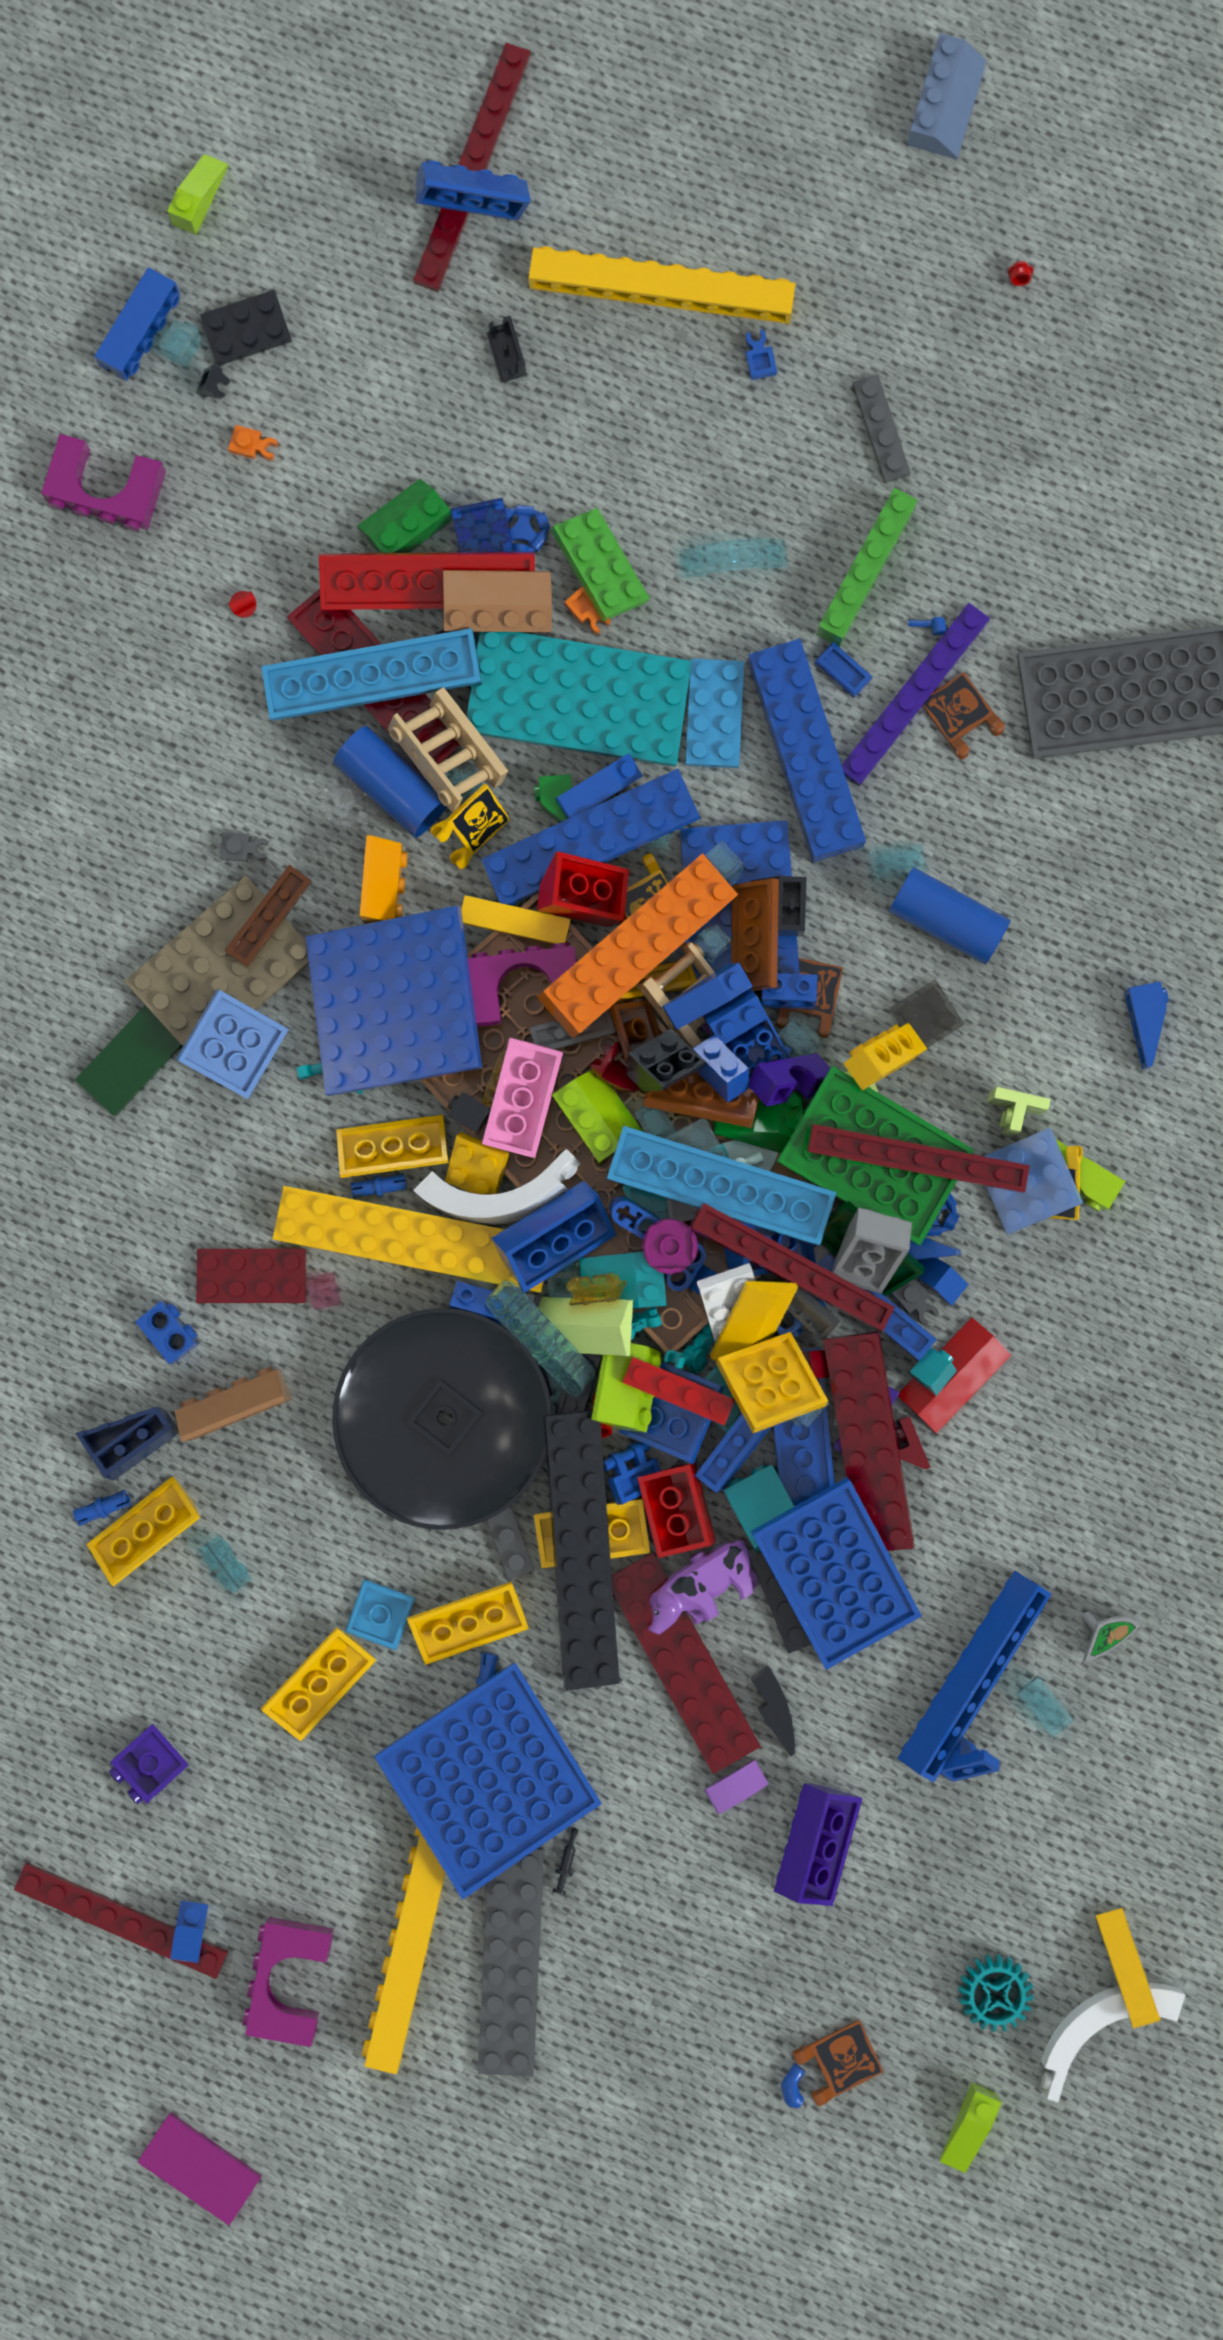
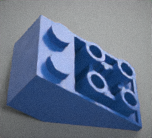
M750 988L731 1001L702 1016L711 1033L749 1068V1078H751L757 1064L790 1058L758 997Z

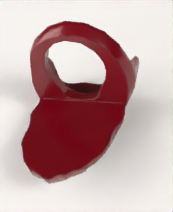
M615 1042L613 1046L604 1045V1056L590 1064L595 1077L618 1090L629 1092L640 1090L641 1088L627 1076V1067L614 1060L621 1047L620 1043Z

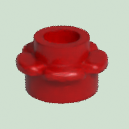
M1018 261L1009 267L1008 274L1013 285L1024 286L1031 282L1034 268L1031 265L1028 266L1027 262Z

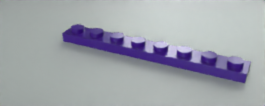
M970 603L966 605L844 761L842 768L847 778L859 787L862 785L931 694L937 689L990 620L987 615Z

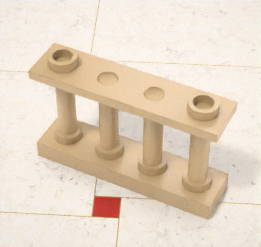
M443 687L435 692L430 703V709L406 723L397 713L392 717L388 730L391 738L400 744L436 791L441 803L447 806L453 813L458 809L463 799L461 794L483 781H488L493 788L499 786L504 781L508 770ZM435 718L440 719L447 729L421 744L412 731ZM451 739L457 740L463 750L438 765L428 754V752ZM467 760L473 761L480 771L453 786L445 776V773Z
M688 942L679 946L685 953V956L658 979L644 977L636 986L669 1029H672L693 1049L702 1043L696 1034L698 1033L697 1029L705 1023L704 1018L700 1017L675 1030L662 1008L663 1005L672 1000H669L663 993L665 991L664 987L688 966L693 964L702 976L686 990L714 973L713 969L703 958L705 953L700 946Z

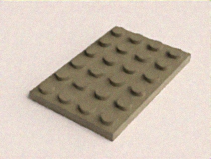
M247 876L243 877L124 981L182 1046L186 1043L217 988L251 1008L258 1010L309 965L306 940L286 918L248 968L225 952L227 946L265 897Z

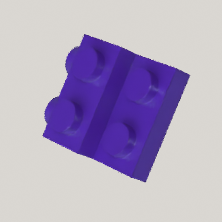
M152 1724L108 1764L112 1768L108 1772L118 1784L123 1781L130 1788L127 1794L137 1805L140 1802L146 1805L187 1768L189 1764Z

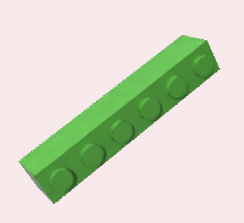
M894 487L818 627L817 636L831 643L835 642L839 647L841 646L912 516L918 499Z

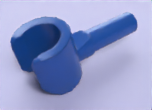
M934 617L926 621L909 620L908 626L931 627L932 635L935 636L943 635L946 632L945 620L942 617Z

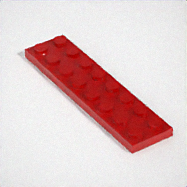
M535 553L319 554L321 610L443 609V570L535 571Z

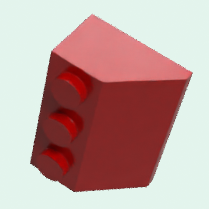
M555 852L540 883L537 910L605 927L622 923L625 917L629 869L562 852Z
M696 1461L694 1464L687 1463L637 1477L658 1558L711 1546L716 1542L701 1480L695 1476L698 1472Z

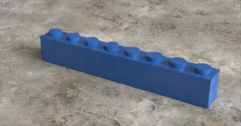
M1013 1572L1012 1576L1006 1581L997 1600L991 1605L990 1611L982 1624L977 1627L972 1640L962 1651L957 1664L947 1675L940 1691L932 1699L925 1715L919 1720L910 1739L904 1744L897 1759L922 1777L932 1782L936 1781L1052 1595L1050 1592L1019 1572Z

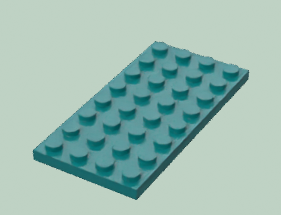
M521 632L479 633L477 657L482 683L471 686L467 718L481 736L622 758L630 753L634 761L672 767L677 766L691 670L690 660Z

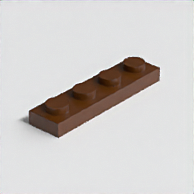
M288 865L227 946L225 952L248 968L311 885L312 881L291 865Z

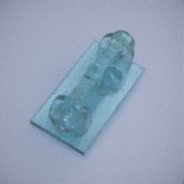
M220 1535L200 1549L203 1553L201 1557L212 1571L219 1566L222 1568V1571L216 1576L226 1591L230 1590L233 1594L252 1579L248 1574L247 1568L239 1562L231 1551L230 1545Z

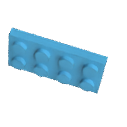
M691 659L685 766L739 769L744 661Z

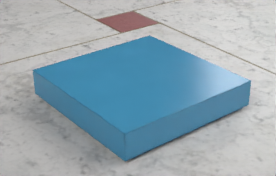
M364 1579L345 1632L397 1650L416 1597Z

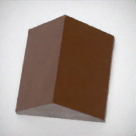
M648 1000L615 1004L609 1008L625 1063L628 1062L629 1052L661 1035L653 1007Z

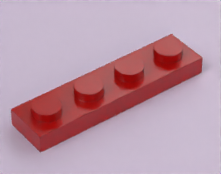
M635 1357L631 1358L622 1380L624 1384L722 1425H725L735 1401L730 1397Z

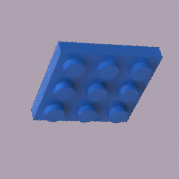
M661 1361V1369L722 1394L723 1386ZM654 1396L651 1406V1422L648 1425L647 1433L619 1430V1433L694 1464L711 1420Z

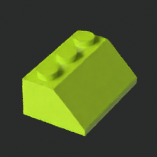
M593 1070L577 1077L552 1094L554 1101L599 1165L615 1154L623 1126L642 1131L611 1085L596 1078Z
M631 1343L630 1356L603 1355L591 1420L620 1430L647 1433L648 1425L651 1422V1406L654 1396L624 1384L622 1380L632 1357L660 1368L661 1352L648 1346Z

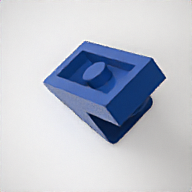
M962 1737L940 1774L952 1782L997 1772L999 1771L1000 1761L988 1753V1751L976 1749L973 1743Z
M180 1902L171 1960L198 1963L208 1904Z

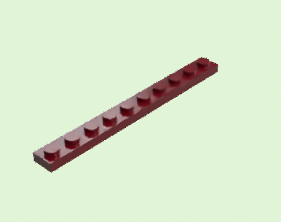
M507 42L505 43L458 165L465 166L467 170L471 171L487 169L530 59V50ZM441 208L414 276V284L439 293L469 212Z

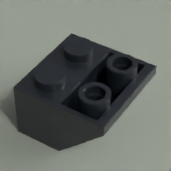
M776 876L751 880L779 879L778 936L803 937L805 932L807 877Z
M670 1029L628 1053L627 1076L644 1092L663 1091L706 1066V1062Z

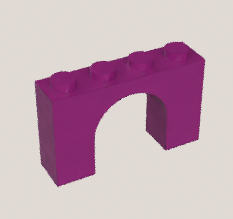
M59 434L41 492L48 505L58 510H63L64 507L73 509L75 514L83 517H88L89 514L98 516L99 520L108 524H114V521L124 524V527L133 531H139L140 528L148 530L166 473L162 462L136 455L124 489L110 498H95L85 493L82 488V476L90 448L85 440Z
M569 943L553 944L551 949L542 950V946H531L525 948L526 952L515 953L514 949H505L498 951L499 955L488 956L486 952L472 954V958H468L477 1027L502 1024L498 993L502 980L509 972L522 967L534 968L542 972L548 978L550 984H552L576 963L575 947L569 946Z
M271 1917L268 1918L265 1925H260L257 1941L262 1942L260 1953H255L252 1967L253 1970H257L255 1981H250L247 1997L252 1998L250 2009H245L242 2025L247 2026L245 2036L306 2047L312 2046L315 2039L319 2012L289 2007L278 2001L270 1987V1972L274 1965L287 1958L295 1957L326 1963L330 1955L334 1933L333 1928Z

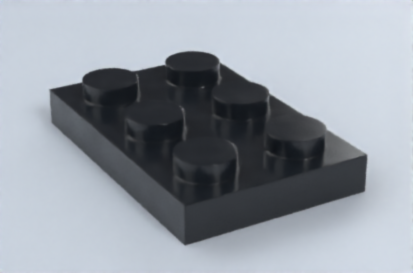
M275 289L200 314L217 366L292 342Z

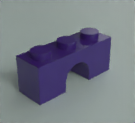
M817 1053L760 1063L753 1070L749 1080V1087L766 1106L787 1103L794 1088L800 1091L806 1099L812 1098L830 1067Z

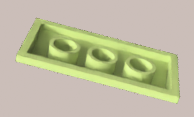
M542 1297L532 1322L538 1350L544 1352L630 1356L633 1300Z

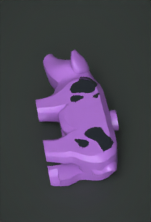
M738 1539L734 1542L722 1543L706 1553L704 1550L693 1554L689 1558L691 1561L689 1564L673 1573L665 1584L651 1595L649 1605L652 1610V1623L647 1630L661 1634L676 1622L682 1611L691 1616L694 1625L699 1624L703 1620H711L719 1614L714 1598L726 1591L730 1584L739 1593L740 1600L753 1594V1589L758 1586V1576L750 1568L751 1558L745 1541Z

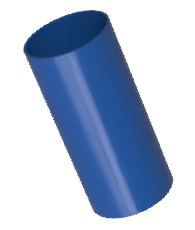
M368 726L360 728L351 735L339 749L333 760V764L414 838L424 834L439 819L447 807L441 803L438 794L430 783Z
M914 866L888 911L984 965L988 963L1011 922V919Z

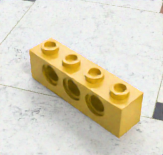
M909 1023L902 1027L896 1024L887 1031H883L876 1037H872L864 1044H860L849 1052L851 1058L843 1064L863 1091L910 1063L926 1051L927 1047Z

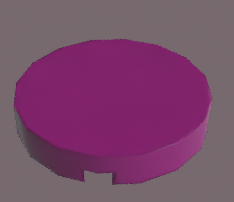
M672 1218L658 1220L649 1226L643 1236V1256L648 1264L660 1273L675 1274L682 1272L696 1258L698 1249L696 1235L690 1229V1226L681 1220Z

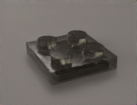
M936 979L889 1008L900 1027L909 1023L927 1048L965 1025Z

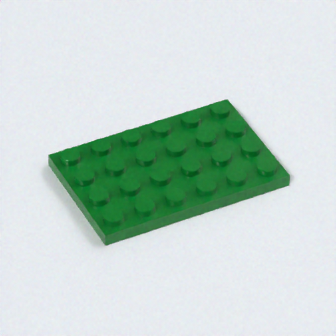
M831 1066L776 1162L814 1185L836 1192L835 1197L845 1203L850 1201L857 1208L872 1210L879 1214L911 1222L910 1241L921 1246L957 1181L808 1153L807 1146L811 1125L826 1126L973 1154L975 1150L870 1087L862 1091L853 1077Z

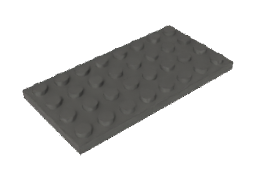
M1223 625L1034 650L1017 654L1032 760L1223 734Z

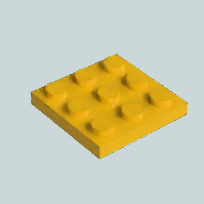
M791 1332L719 1357L716 1361L752 1433L820 1409L828 1403V1399Z

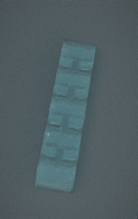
M504 1280L486 1298L488 1309L528 1349L534 1359L559 1386L571 1396H580L596 1377L594 1368L514 1282Z

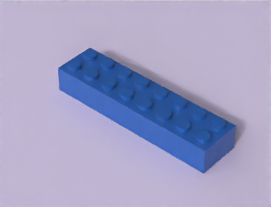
M799 638L749 654L747 663L812 863L863 848L866 839L801 639Z

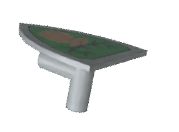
M1090 1611L1084 1613L1082 1620L1090 1627L1093 1634L1083 1662L1096 1659L1115 1649L1127 1640L1140 1627V1624L1134 1618L1128 1616H1116L1098 1621Z

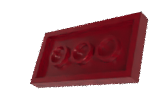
M197 1249L196 1303H306L307 1249Z

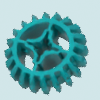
M986 1954V1963L984 1964L976 1958L974 1961L977 1968L974 1970L968 1965L966 1970L970 1976L961 1975L960 1977L961 1981L967 1984L958 1986L959 1993L965 1994L958 1998L959 2003L965 2005L962 2011L965 2015H970L969 2020L972 2024L979 2021V2027L982 2030L988 2024L991 2032L994 2033L997 2030V2025H1000L1003 2032L1007 2031V2023L1016 2028L1017 2023L1015 2019L1017 2017L1022 2021L1026 2019L1022 2010L1031 2011L1032 2009L1025 2002L1034 2000V1995L1027 1992L1033 1988V1984L1026 1981L1029 1978V1974L1027 1971L1021 1972L1022 1965L1019 1962L1012 1966L1013 1960L1009 1956L1003 1963L1000 1954H996L994 1962H992L989 1954ZM994 1972L1005 1973L1004 1976L1001 1975L995 1980L985 1977L987 1974ZM1015 1979L1017 1983V1997L1013 2003L1008 1997V1991L1011 1988L1010 1984ZM979 1983L984 1989V1995L980 1999V2005L977 2007L974 2001V1991ZM988 1986L992 1990L1000 1991L1003 1999L996 1995L992 1996ZM998 2006L1006 2009L1005 2012L999 2014L986 2013L987 2011L991 2012L992 2009Z

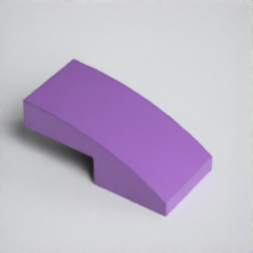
M751 1760L730 1775H725L704 1789V1792L716 1813L721 1814L769 1785L757 1762Z

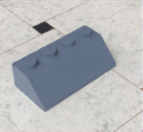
M942 33L939 34L910 130L908 146L958 159L987 62L966 40Z

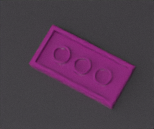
M171 2112L137 2162L228 2226H230L262 2176Z

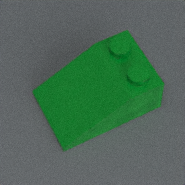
M792 1091L787 1103L766 1106L759 1098L752 1128L714 1121V1134L781 1153L802 1117L803 1094Z

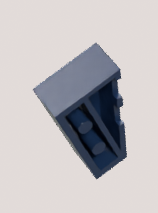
M157 1406L75 1434L104 1478L114 1481L178 1435L179 1430L168 1412Z

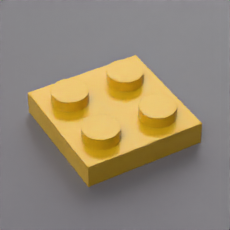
M460 1132L456 1135L445 1182L473 1194H498L509 1152L484 1145L482 1140Z

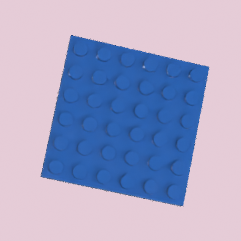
M452 906L306 936L325 1095L334 1096L482 1068L461 907Z
M515 1662L373 1755L462 1900L602 1804Z

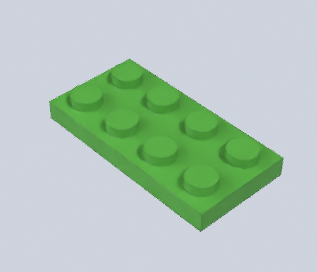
M598 508L553 526L551 532L603 622L648 602L650 599Z

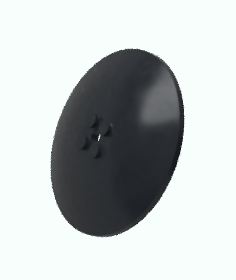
M448 1308L426 1309L406 1314L388 1322L371 1334L354 1352L340 1377L336 1389L332 1414L335 1446L346 1474L357 1490L374 1507L400 1522L415 1527L435 1530L459 1529L476 1525L498 1515L510 1507L530 1487L546 1457L543 1415L552 1414V1404L545 1377L537 1361L526 1346L509 1330L497 1322L473 1312ZM445 1409L452 1413L453 1419L449 1425H442L438 1421V1414L441 1410Z

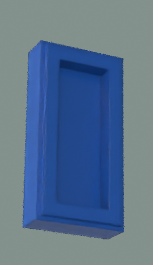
M832 642L815 660V664L853 698L873 678L835 642Z

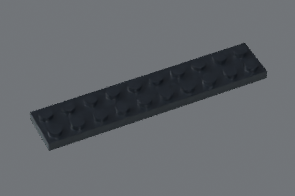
M593 1410L543 1415L563 1686L566 1691L620 1684L601 1424L591 1420Z

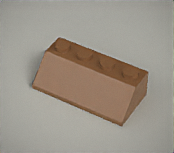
M443 570L444 631H459L472 628L474 632H551V572Z
M271 1366L256 1372L257 1378L248 1381L247 1377H243L231 1382L232 1388L222 1391V1388L219 1387L206 1392L207 1398L197 1401L196 1397L181 1402L182 1408L175 1410L181 1441H192L292 1400L281 1369L273 1371Z

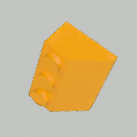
M372 835L366 836L359 915L364 924L403 917V905L399 904L400 894H405L406 879L401 878L402 867L407 868L408 852L404 851L402 843Z

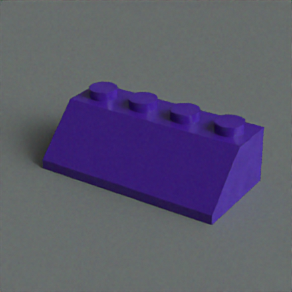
M803 1784L773 1892L796 1903L833 1906L863 1798L821 1785Z

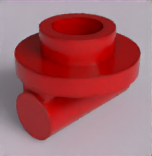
M239 591L231 597L228 603L233 614L240 618L250 617L257 608V602L252 591Z

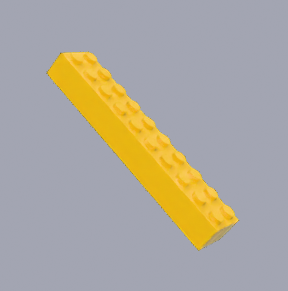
M283 1186L273 1240L521 1289L501 1259L491 1239L505 1229ZM544 1281L528 1291L542 1293Z

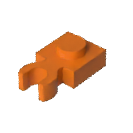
M235 425L228 451L229 453L254 460L256 454L260 453L266 460H274V454L267 452L266 448L268 446L278 447L279 444L274 438L261 440V431Z
M581 587L564 602V606L581 625L588 620L592 633L599 635L600 629L596 626V622L602 620L584 588ZM610 619L604 621V624H605L607 627H608V626L610 625V623H611Z

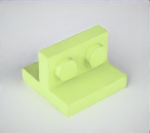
M996 1087L989 1092L987 1103L1007 1108L1006 1111L1002 1112L999 1126L1003 1127L1002 1134L1014 1136L1021 1132L1025 1112L1041 1115L1049 1109L1051 1099Z

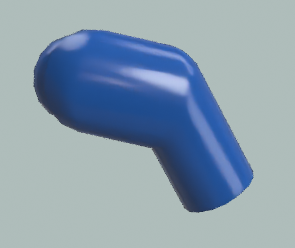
M796 2063L792 2065L781 2082L784 2102L789 2107L799 2108L804 2102V2097L801 2096L797 2084L806 2071Z

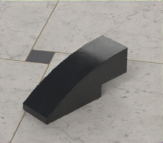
M768 1665L751 1677L752 1682L765 1699V1702L757 1708L791 1757L795 1754L792 1717L781 1686Z

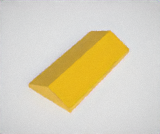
M443 1115L336 1129L340 1178L449 1163Z
M746 1281L710 1353L711 1359L717 1361L719 1357L772 1339L798 1289L797 1283Z
M172 1476L86 1545L109 1583L114 1587L201 1517L192 1499L175 1477Z
M633 1499L623 1505H617L616 1502L606 1503L610 1559L650 1553L643 1499ZM551 1512L534 1514L541 1569L555 1567Z
M512 1581L407 1618L425 1665L529 1629Z
M336 1627L261 1707V1711L299 1741H302L373 1665L376 1659L351 1635Z

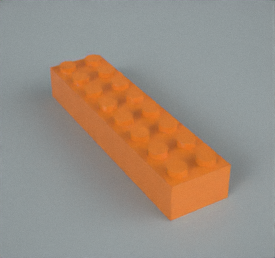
M702 853L538 995L537 998L572 1038L576 1037L738 894Z

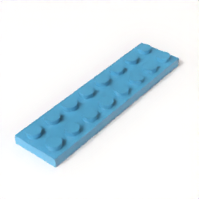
M472 628L261 666L271 721L431 693L443 687L447 690L482 683Z
M623 1126L607 1176V1180L696 1208H700L702 1203H706L735 1220L820 1246L836 1192L626 1126Z

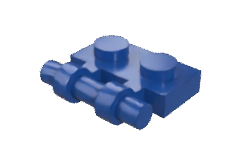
M635 1442L630 1444L626 1450L620 1453L616 1451L603 1460L604 1471L613 1468L616 1474L607 1480L617 1505H623L642 1495L637 1477L661 1471L656 1458L646 1459L644 1453L650 1450V1446L645 1443ZM632 1459L635 1466L627 1469L625 1462Z

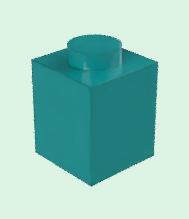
M930 1347L910 1373L917 1382L937 1396L957 1370L952 1364L954 1359L942 1349L937 1352Z

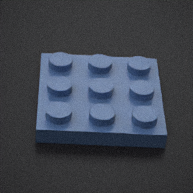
M217 988L176 1059L248 1099L289 1029Z
M1051 1128L984 1156L1030 1165L1025 1193L986 1186L1007 1235L1083 1204Z

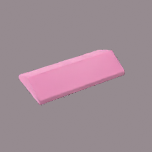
M509 1039L482 1144L532 1158L536 1157L563 1055L562 1051L519 1039Z

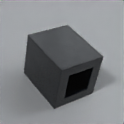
M464 1092L460 1096L455 1095L447 1106L450 1110L448 1116L476 1135L488 1119L491 1111Z

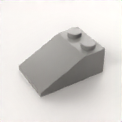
M858 1208L848 1226L831 1272L859 1288L882 1293L909 1251L912 1223L897 1217L879 1214L872 1210Z

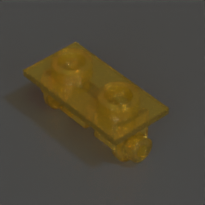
M614 1273L594 1275L592 1277L594 1284H592L589 1276L571 1278L566 1284L567 1290L573 1294L569 1305H588L605 1301L613 1302L619 1299L627 1282L620 1281L619 1276L614 1275Z

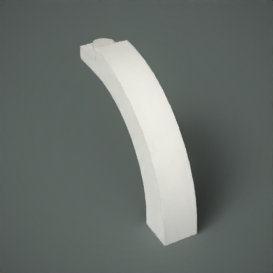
M565 1149L545 1171L531 1182L512 1191L500 1194L480 1195L461 1191L444 1182L433 1171L413 1191L432 1207L454 1219L480 1225L505 1224L523 1219L568 1191L562 1182L565 1179L571 1178L581 1163Z
M1148 1982L1159 2016L1178 2021L1185 1993L1178 1987ZM1118 1986L1106 1989L1082 2002L1066 2016L1052 2034L1041 2058L1044 2067L1050 2069L1049 2072H1044L1041 2081V2088H1044L1043 2092L1047 2099L1059 2102L1069 2067L1077 2052L1091 2036L1113 2022L1129 2018Z

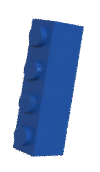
M426 161L421 163L417 171L415 203L519 220L530 204V194L527 181L519 179L518 176L513 174L500 176L494 175L489 170L471 171L461 165L448 167L441 165L437 161Z
M583 1181L491 1239L501 1259L521 1290L525 1293L615 1237L616 1233L599 1195Z

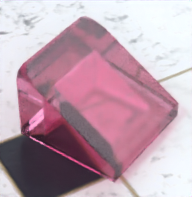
M334 1272L308 1278V1289L314 1310L341 1304Z

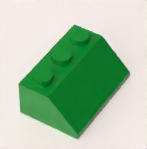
M420 478L357 525V527L377 553H410L453 520L451 510L431 486Z

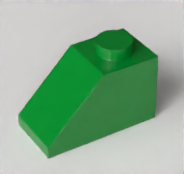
M571 774L539 777V785H534L535 802L541 801L542 810L558 823L567 820V817L555 798L572 788Z

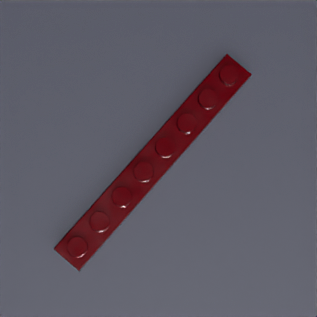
M815 1124L811 1125L807 1146L808 1153L1019 1193H1025L1030 1168V1165Z
M706 1203L701 1204L690 1226L691 1230L789 1283H797L798 1288L879 1332L884 1331L895 1308Z
M28 1862L24 1865L14 1891L170 1959L175 1927ZM202 1939L198 1963L173 1961L216 1979L228 1954V1950Z

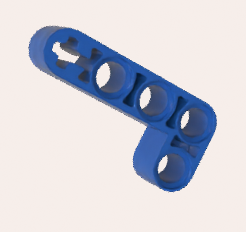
M625 1196L614 1198L609 1205V1212L613 1220L641 1239H643L646 1231L639 1229V1224L642 1220L650 1219L653 1221V1224L658 1220H662L661 1217ZM626 1206L628 1212L634 1216L631 1220L630 1216L625 1213H621L619 1216L617 1209L619 1207L623 1209ZM698 1240V1255L683 1270L684 1276L680 1281L674 1282L671 1280L672 1274L664 1273V1278L671 1289L675 1291L686 1289L705 1262L706 1252Z

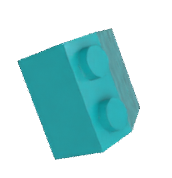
M643 1252L579 1258L583 1298L633 1300V1309L667 1306L664 1273H660L651 1267L644 1258Z

